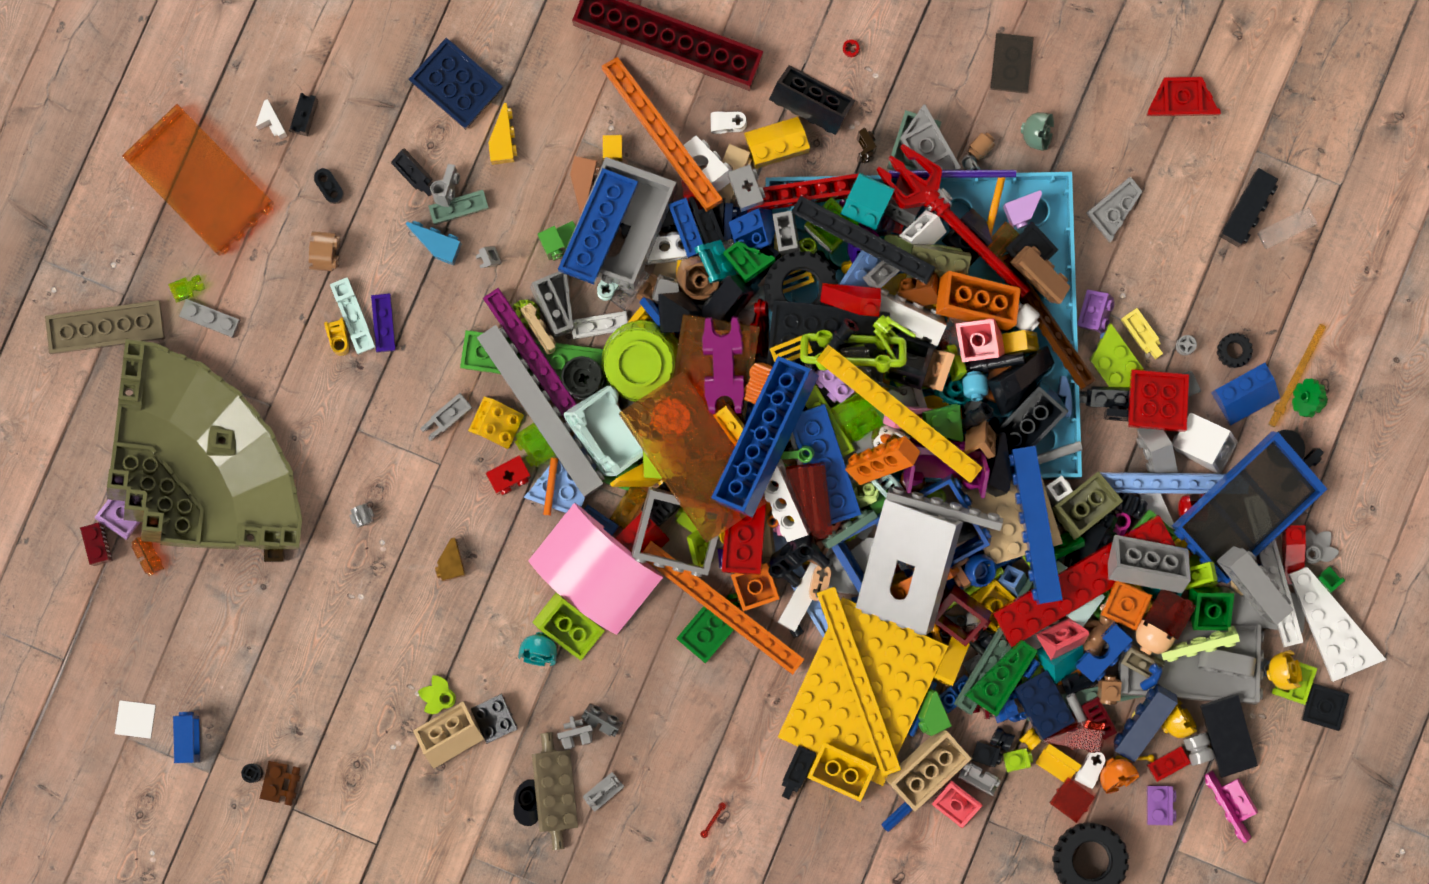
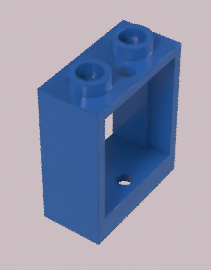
M179 712V716H173L174 763L200 762L199 716H195L194 712Z

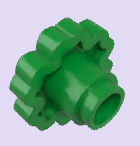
M1304 379L1303 384L1298 383L1293 391V409L1299 412V415L1302 417H1314L1315 412L1320 413L1328 403L1325 387L1319 384V381L1316 379Z

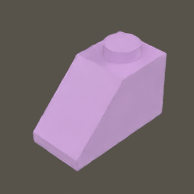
M1041 190L1004 204L1003 209L1011 228L1017 227V229H1021L1028 225L1027 222L1031 220L1042 195Z

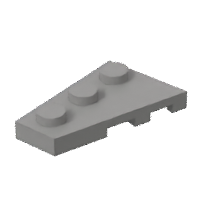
M1128 177L1086 212L1087 216L1109 243L1113 240L1125 217L1142 193V190L1131 177Z

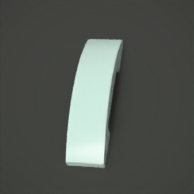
M348 277L330 284L357 354L376 348Z

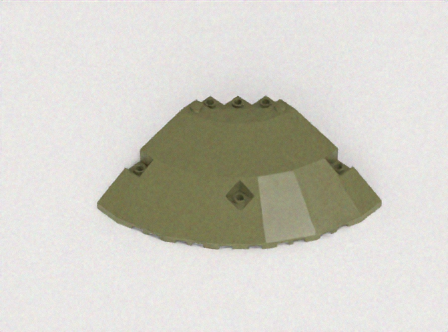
M125 339L111 466L107 482V499L125 501L124 520L143 522L141 541L193 548L239 550V546L259 549H299L302 516L293 471L284 457L283 451L279 447L270 426H267L259 413L247 402L239 390L226 383L222 377L217 376L202 362L194 361L181 353L178 354L170 351L169 348L157 343ZM131 390L133 394L128 396L126 391ZM223 438L226 442L221 444L218 440ZM252 535L254 539L249 541L246 537Z

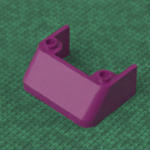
M909 439L921 452L914 465L904 469V482L907 493H911L912 485L916 486L922 483L924 477L945 478L952 474L954 478L961 480L967 489L978 488L981 498H985L990 470L986 456L980 448L967 454L965 452V441L949 440L982 467L981 471L970 483L916 439Z

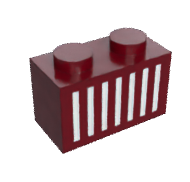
M98 522L80 527L89 565L97 566L113 561L104 525Z

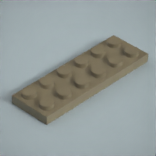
M159 300L45 316L49 354L125 344V339L137 341L165 339Z

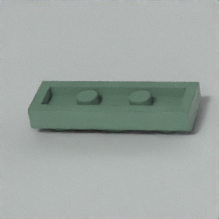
M483 190L456 197L451 200L449 207L438 204L428 206L434 225L489 209Z
M867 509L861 511V515H858L853 521L847 520L840 525L842 528L836 532L834 530L828 532L824 536L825 539L821 542L825 548L830 549L878 517L873 510L867 511Z

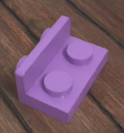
M1087 289L1077 326L1097 331L1100 334L1105 332L1109 325L1110 311L1114 309V298L1108 293Z
M1147 786V825H1173V821H1176V810H1173V802H1176V790H1173V786Z

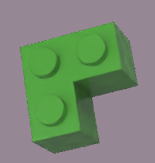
M573 221L558 228L555 226L550 227L537 234L549 260L553 259L556 261L563 257L576 227Z

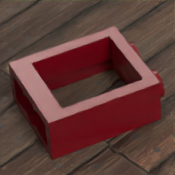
M954 585L941 600L935 624L966 647L970 641L972 643L975 642L980 635L979 631L981 629L985 630L991 623L989 618L992 612L957 585ZM954 601L980 620L969 633L943 615Z

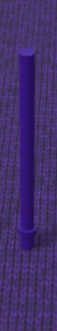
M911 170L920 178L929 177V173L926 170ZM942 170L941 178L1016 177V170ZM889 171L892 174V178H898L899 174H901L897 171Z

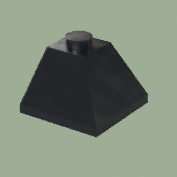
M973 208L970 209L960 220L988 247L992 243L987 222ZM953 228L942 240L946 246L961 248L963 252L970 253V266L980 256Z
M685 292L658 294L660 333L702 330L703 319L701 309Z

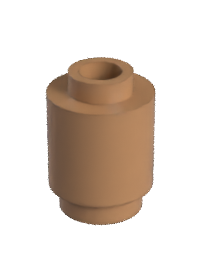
M987 132L986 134L980 133L971 143L967 152L979 161L995 146L993 143L995 139Z

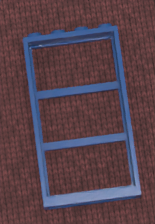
M952 474L919 491L925 497L949 484L962 507L967 509L972 507L968 494L964 495L961 490L963 487L960 480L954 478ZM881 513L877 514L878 518L832 547L858 593L861 589L864 572L845 540L874 524L878 526ZM973 524L981 539L955 552L951 566L989 546L992 537L989 534L991 533L987 527L984 528L983 526ZM898 560L907 578L912 576L913 572L909 565Z

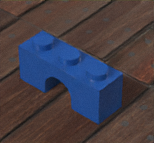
M1115 621L1101 635L1102 639L1109 645L1106 654L1095 656L1087 650L1075 663L1076 668L1092 682L1096 679L1099 681L1106 674L1104 670L1109 665L1112 667L1116 664L1122 651L1127 652L1133 645L1131 643L1133 641L1132 637Z

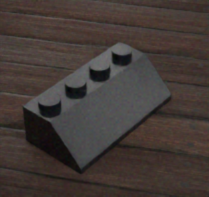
M788 65L777 81L769 98L776 105L784 107L793 114L801 116L808 120V122L816 124L834 135L838 133L855 102L854 99Z
M1041 380L1023 402L994 429V432L996 434L1000 432L1006 433L1010 455V451L1013 449L1036 446L1068 413V409L1056 392Z

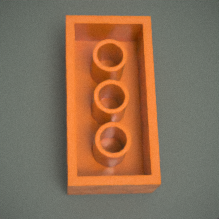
M948 271L940 277L936 314L967 322L994 318L999 329L1008 331L1017 325L1021 288Z

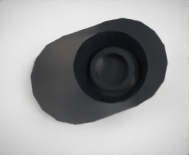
M528 779L519 785L513 795V814L518 823L523 826H532L538 821L534 779Z

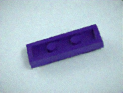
M391 294L371 295L376 352L396 351Z

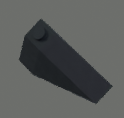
M1044 346L1026 357L1025 364L1013 365L987 381L1001 416L1017 408L1054 365V360L1048 346Z

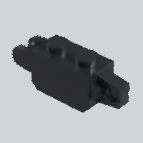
M1108 513L1098 523L1083 533L1082 538L1085 541V546L1074 551L1078 557L1076 563L1113 542L1114 536L1117 535L1114 532L1118 517Z

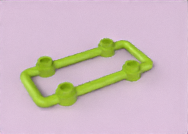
M827 330L818 331L817 334H804L801 337L800 343L801 361L806 364H816L820 370H828L816 361L821 353L816 356H808V341H817L820 347L825 348L833 338V334ZM882 333L889 346L890 344L899 345V359H891L886 355H879L875 359H846L855 366H875L878 372L885 373L890 367H902L906 364L907 343L902 337H893L890 334L884 335ZM851 335L848 339V343H874L878 349H886L877 335Z

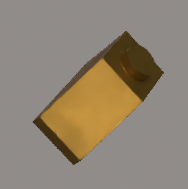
M455 537L450 539L437 561L438 567H435L437 577L441 578L443 582L466 576Z

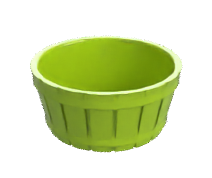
M635 320L634 322H628L617 328L606 341L602 353L604 377L609 386L614 387L621 397L630 401L645 403L661 399L675 388L682 376L684 361L682 357L683 350L680 347L681 344L672 332L660 333V327L654 321Z

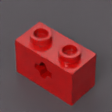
M520 455L486 472L496 494L501 493L502 496L511 492V487L517 484L519 487L523 486L531 478ZM507 472L515 474L512 476V481L504 480L507 477Z

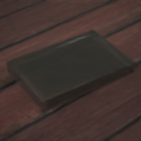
M996 33L990 90L1028 93L1034 37Z

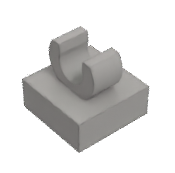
M495 246L483 247L479 250L480 254L476 256V259L482 258L484 262L480 265V268L496 267L502 264Z

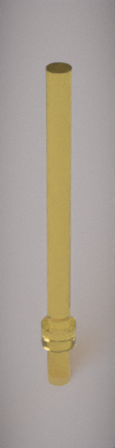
M1319 324L1280 402L1276 403L1273 409L1274 413L1268 423L1269 426L1275 428L1281 415H1284L1287 409L1286 405L1326 326Z

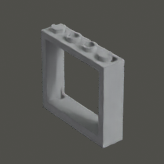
M649 487L631 552L632 557L637 562L646 563V561L654 562L653 565L665 568L666 565L673 567L672 570L677 572L687 570L691 571V574L694 576H708L726 510L725 506ZM654 499L717 514L703 567L640 552Z

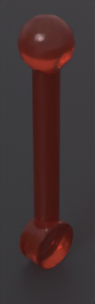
M719 803V808L706 829L700 833L702 838L708 836V831L718 815L726 808L725 803Z

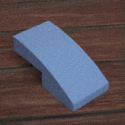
M1061 376L1057 395L1060 398H1064L1063 404L1068 409V413L1064 418H1070L1072 412L1071 390L1066 376Z

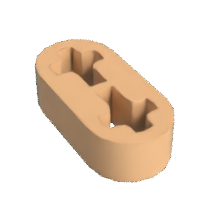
M817 566L813 571L809 596L814 601H819L816 593H813V590L818 588V584L821 585L820 591L829 587L831 570L828 566L824 569V573H827V576L822 578V582L819 581L820 575L817 574V571H820L822 568Z

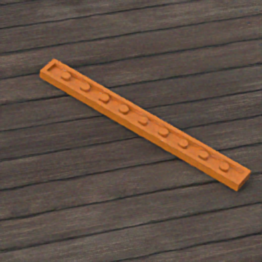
M616 57L602 65L605 75L707 212L721 204L723 201L722 197L620 59Z
M652 541L643 551L644 553L676 560ZM646 561L792 675L805 660L698 576L692 575L691 571L677 572L672 570L673 567L665 565V568L653 565L654 562Z

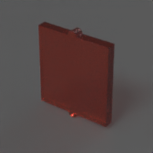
M1067 777L1061 787L1056 789L1057 792L1049 803L1077 823L1084 812L1088 811L1087 808L1095 797Z

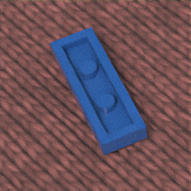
M687 198L668 204L687 257L699 255L696 254L694 248L703 244Z

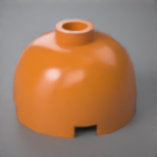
M1111 758L1105 762V767L1101 770L1099 775L1100 783L1106 794H1112L1119 791L1120 787L1124 785L1127 787L1137 780L1139 773L1128 760H1115V758Z

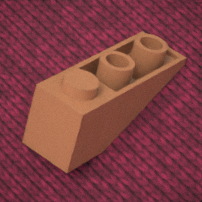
M574 156L570 176L581 214L592 190L594 178L598 176L600 167H597V161Z

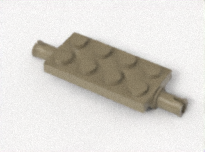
M553 732L541 733L542 751L541 753L532 754L539 831H549L551 833L552 850L565 849L562 831L564 829L578 828L570 750H554Z

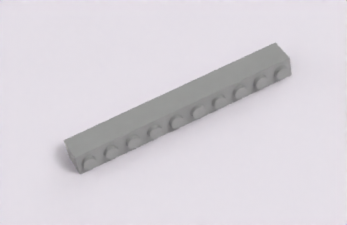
M496 325L478 336V341L580 492L586 498L604 485L602 481L605 478L599 470L595 471L591 465L594 462L588 454L584 456L580 450L583 448L582 444L577 438H572L570 435L572 430L567 422H561L559 419L562 416L556 406L551 407L548 402L551 399L546 391H540L538 388L540 382L535 375L530 376L527 371L529 366L525 360H520L516 354L519 351L513 343L509 345L505 339L508 335L502 327L499 329Z

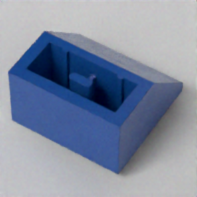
M758 208L730 221L729 226L734 244L739 241L746 244L749 248L757 250L771 245L775 234L772 210Z

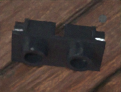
M1077 672L1064 676V679H1061L1062 686L1067 695L1098 684L1097 679L1092 682L1083 673L1082 676H1079Z

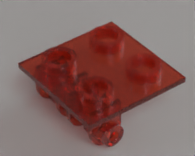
M1161 589L1144 621L1178 640L1196 606L1188 599L1185 600L1171 591Z

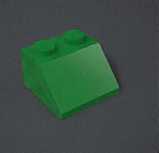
M1227 587L1189 589L1188 609L1191 613L1192 629L1228 630V627H1231L1234 592Z

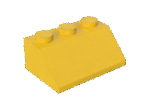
M798 116L744 133L755 169L807 154L810 151L804 128Z
M823 742L807 778L861 802L877 766Z

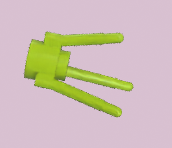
M882 315L873 324L875 328L873 332L879 337L890 357L897 359L882 333L884 335L889 333L893 337H899L892 331L893 326L913 338L916 335L893 321L889 316L886 318Z

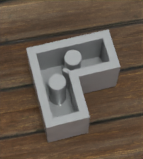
M1145 428L1137 429L1138 438H1136L1139 448H1143L1144 456L1148 460V463H1146L1148 472L1177 473L1173 444L1165 431Z

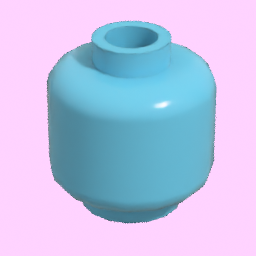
M979 371L967 373V376L962 381L964 396L970 398L971 401H981L989 391L987 377Z

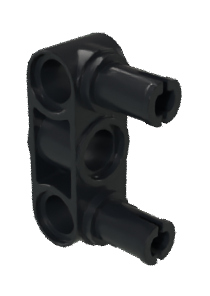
M809 534L785 544L781 549L773 553L770 557L768 572L774 578H784L792 587L796 588L800 585L802 578L793 572L794 569H797L804 562L811 559L822 569H825L830 564V559L820 551V548L815 543V537Z

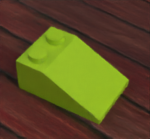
M557 592L532 622L539 630L580 661L605 631Z

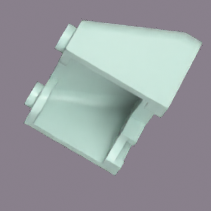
M611 386L604 387L564 413L567 423L604 476H617L643 456L642 439L647 438L645 435L634 432L616 404L619 394Z

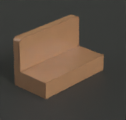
M986 420L977 427L973 426L966 430L965 452L967 454L980 448L988 459L995 456L996 433Z

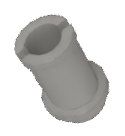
M973 155L963 157L962 166L967 170H981Z

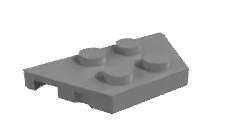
M923 105L900 137V141L940 166L942 170H960L961 167L926 105ZM912 160L917 170H925L916 160Z

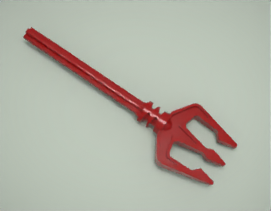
M902 144L900 148L907 159L916 160L929 173V177L927 180H923L908 170L903 162L890 156L889 160L895 171L902 174L913 191L908 196L904 195L891 181L892 174L878 167L877 172L884 184L895 189L892 197L901 209L921 207L923 205L926 208L931 206L930 212L936 211V215L939 218H943L1008 285L1021 288L1020 297L1023 298L1030 289L951 211V204L949 202L943 203L945 198H938L940 196L938 190L942 176L941 167Z

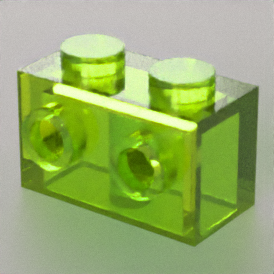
M534 423L515 435L517 440L514 442L520 451L525 450L528 455L525 459L531 467L535 465L538 469L556 456Z

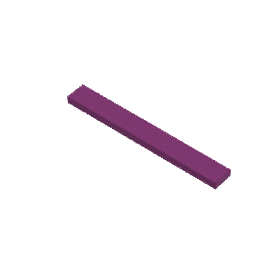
M498 287L483 297V300L564 418V413L577 403L566 390L561 379Z

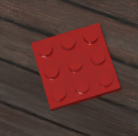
M1131 370L1128 427L1186 432L1189 374Z

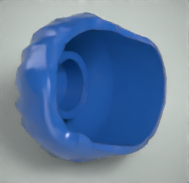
M976 554L971 556L966 562L964 573L971 585L985 587L996 576V563L986 554Z

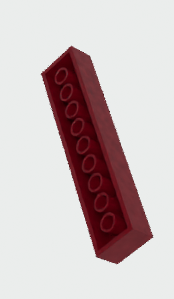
M580 0L572 19L573 26L748 91L751 90L763 58L764 51L626 0Z

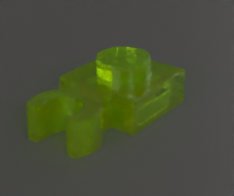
M195 275L190 281H187L185 277L168 284L176 303L193 297L194 290L202 291L205 289L204 283L196 284L201 281L200 275Z

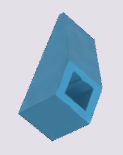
M412 221V223L406 222L409 230L435 259L454 266L462 245L458 241V237L448 234V236L442 235L440 230L432 227L428 230L423 228V224Z

